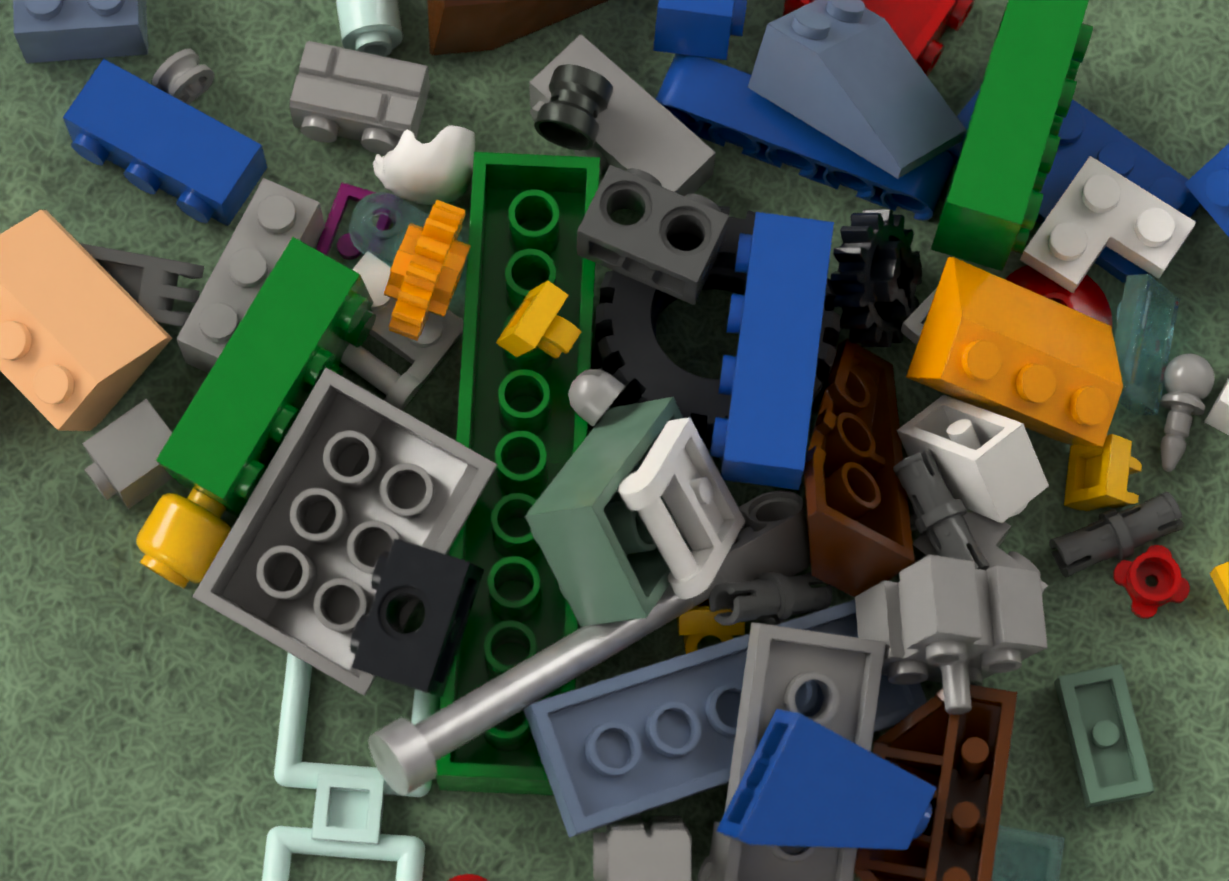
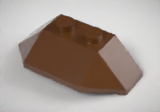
M970 685L971 710L963 714H949L945 711L942 688L936 693L935 697L914 710L874 741V754L937 789L930 801L932 806L930 820L921 835L911 840L907 850L857 848L854 874L860 881H992L1018 692Z

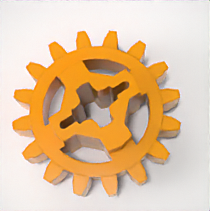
M436 200L429 217L425 221L424 227L412 223L408 225L403 241L394 258L388 283L384 291V296L397 300L391 315L389 331L418 341L430 313L445 317L460 281L471 245L457 240L466 210Z

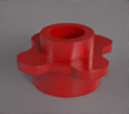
M1162 545L1150 546L1145 553L1139 555L1132 562L1128 560L1120 561L1113 571L1115 583L1126 589L1132 600L1131 611L1139 618H1152L1157 613L1159 607L1169 602L1182 603L1189 595L1190 586L1188 581L1181 577V570L1177 562L1172 558L1169 549ZM1147 577H1154L1157 580V585L1155 587L1148 586L1145 581Z

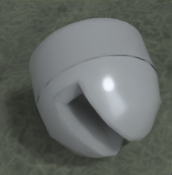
M601 369L585 370L572 381L568 392L570 406L578 416L594 427L625 388V385Z

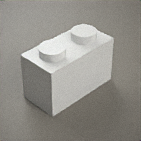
M942 395L897 430L908 457L918 452L922 453L925 450H931L940 473L955 500L961 499L966 509L999 523H1003L1008 518L1022 512L1028 502L1049 487L1024 424Z

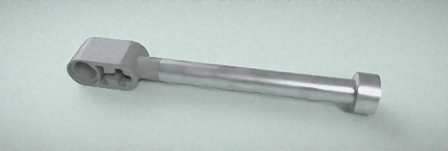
M772 491L761 494L738 507L745 519V523L711 585L700 595L689 599H680L676 596L671 585H669L647 618L583 626L418 724L413 725L409 720L399 718L371 734L368 740L369 749L379 772L394 791L405 796L436 777L437 767L435 761L703 601L709 600L711 591L716 585L723 582L753 581L754 578H759V574L766 572H779L787 577L794 576L803 571L811 564L808 526L802 498L790 491Z

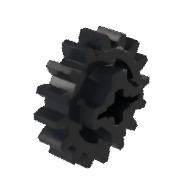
M890 209L863 210V213H853L851 215V226H842L840 230L843 240L842 245L839 248H834L833 251L836 260L839 262L838 271L831 274V281L836 292V297L833 299V307H842L843 313L840 318V328L850 329L849 341L851 343H861V347H891L892 343H901L903 341L902 324L920 304L915 296L916 286L922 283L923 275L920 252L911 250L914 232L913 229H904L905 217L903 215H894L893 210Z

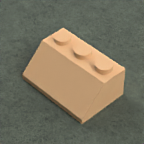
M41 209L0 234V371L58 431H91L107 416L171 341L172 337L47 210Z

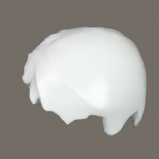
M450 125L441 130L430 143L422 144L415 139L414 133L407 129L403 132L394 150L388 152L383 157L380 154L376 155L373 162L374 173L383 183L385 189L392 191L401 199L423 205H433L436 200L445 203L453 202L463 196L470 185L473 175L475 134L464 127Z

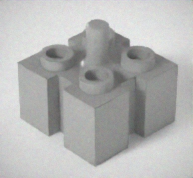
M928 555L900 571V582L884 580L855 597L858 638L886 642L881 675H887L888 681L897 685L917 684L923 681L942 683L945 711L949 714H963L971 710L970 685L982 686V680L995 673L1017 670L1022 666V660L1048 648L1040 573L1037 571L995 565L988 570L975 569L974 561Z

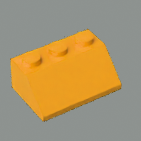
M955 257L947 258L906 378L968 404L1021 422L1025 428L1054 440L1072 445L1103 447L1123 390L1112 326Z

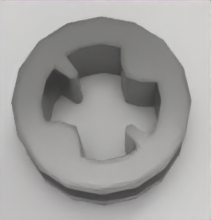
M183 49L169 57L158 68L152 79V85L189 105L209 89L214 79V72L205 64L199 65L200 58L194 50Z

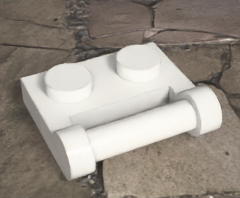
M367 251L352 270L361 275L374 302L371 308L372 313L376 314V320L369 334L412 365L407 372L400 375L362 346L356 348L351 344L346 348L341 362L386 395L384 401L403 411L463 335L464 321L450 310H447L444 318L430 313L418 341L389 331L391 315L397 302L395 299L384 296L391 267Z
M688 417L667 421L639 470L623 479L618 487V491L627 508L637 510L669 567L668 581L676 596L680 599L696 597L711 585L745 523L741 511L691 418ZM661 496H662L663 499L665 500V502H666V504H667L669 510L671 511V513H672L674 519L676 520L677 526L675 525V523H674L672 517L670 516V514H669V512H668L666 506L664 505V503H663V501H662V499H661ZM684 539L687 540V542H688L690 548L692 549L691 552H690L688 546L686 545Z

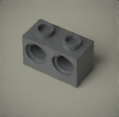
M609 165L577 230V255L695 305L726 241L729 215L722 213L717 204L698 194L683 196L662 187L657 178L643 170L630 168L624 171ZM630 209L638 213L641 219L632 225H620L615 223L609 216L617 210ZM688 234L695 237L701 245L691 251H681L674 248L668 241L676 235Z

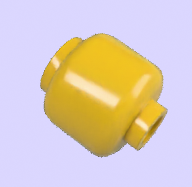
M195 488L191 490L187 498L175 493L164 494L137 535V546L145 554L140 563L185 589L189 581L201 583L231 531L230 526L220 519L226 507Z

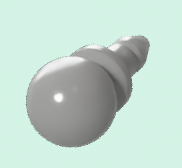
M1192 353L1181 354L1169 362L1164 371L1163 381L1168 393L1161 397L1160 405L1171 409V411L1167 414L1164 427L1165 436L1161 439L1160 451L1162 468L1167 472L1173 471L1183 456L1187 446L1185 439L1189 437L1193 420L1191 415L1198 416L1204 414L1205 405L1202 400L1210 394L1214 386L1215 376L1212 366L1205 358Z

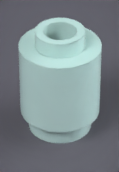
M336 0L344 48L386 57L392 52V49L402 42L403 34L397 0Z

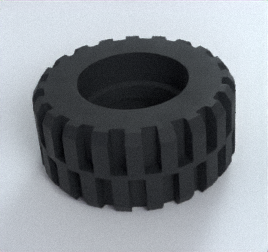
M719 206L722 213L729 215L730 207ZM748 210L746 219L729 217L726 241L702 290L717 289L744 295L747 273L734 272L739 234L752 235L756 212ZM688 234L676 235L668 241L674 248L681 251H691L701 245L695 237ZM614 270L606 272L600 287V302L596 306L595 357L597 369L611 374L625 385V388L613 403L619 402L621 406L674 397L683 418H691L706 448L711 449L715 417L728 418L731 396L718 394L720 379L704 378L683 370L672 362L660 348L656 338L657 321L663 310L678 298ZM828 278L811 410L816 409L824 395L826 383L837 352L836 346L840 334V314L834 311L835 307H833V299L836 297V292L831 279Z

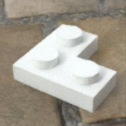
M1089 156L1024 249L1020 260L1071 293H1074L1105 246L1160 279L1197 222L1092 156Z

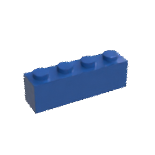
M756 212L752 235L739 234L734 272L747 273L744 295L731 294L727 333L739 334L736 356L723 355L718 394L731 396L728 418L715 417L710 453L712 457L723 458L721 469L723 480L799 490L805 465L834 222Z

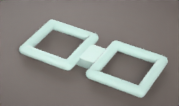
M288 652L274 778L279 785L284 787L317 789L312 828L276 826L268 832L262 881H289L292 853L397 862L396 881H422L425 858V845L423 841L416 836L381 834L385 795H403L398 794L389 786L377 767L302 762L312 665ZM415 689L411 723L416 725L438 712L440 696ZM432 780L405 796H425L431 789Z

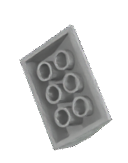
M325 368L192 597L366 696L377 676L351 668L355 654L350 652V642L359 618L362 615H369L377 591L372 588L371 582L378 558L382 552H390L394 538L447 555L498 465ZM420 598L409 601L402 608L399 616L402 630H404L419 604Z

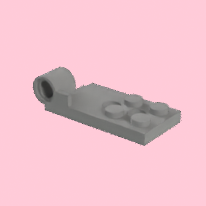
M751 622L725 812L776 709L799 713L795 704V696L799 687L806 681H816L820 685L824 696L819 712L809 718L871 752L886 642ZM714 821L710 855L704 859L697 881H853L857 848L749 845L717 832L716 830L720 822Z

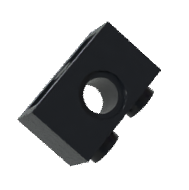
M394 538L390 552H382L373 571L371 585L377 591L369 615H362L359 618L351 637L350 652L355 654L351 668L443 697L485 569L471 562ZM420 598L425 606V620L418 630L406 634L400 626V612L406 603Z

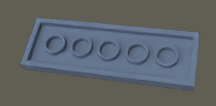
M855 600L774 626L858 638ZM750 633L532 703L524 709L569 838L729 783ZM881 675L873 734L894 727L906 716L927 702L920 683L910 685L892 684L888 681L887 675ZM809 680L803 683L795 696L798 712L808 718L817 714L823 704V691L816 681Z

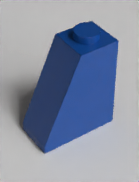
M776 709L716 831L726 837L749 845L907 850L911 840L921 835L930 820L932 813L930 801L937 788L800 713Z

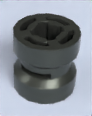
M571 64L559 65L555 68L549 83V91L552 95L551 102L545 103L540 107L534 128L539 135L558 146L578 151L589 150L593 147L599 132V124L595 118H597L599 113L608 108L613 94V86L605 77L591 69Z

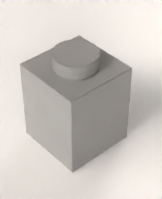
M145 399L82 443L93 462L84 471L106 500L117 494L125 506L130 509L173 478L155 461L171 436L172 431L148 400Z

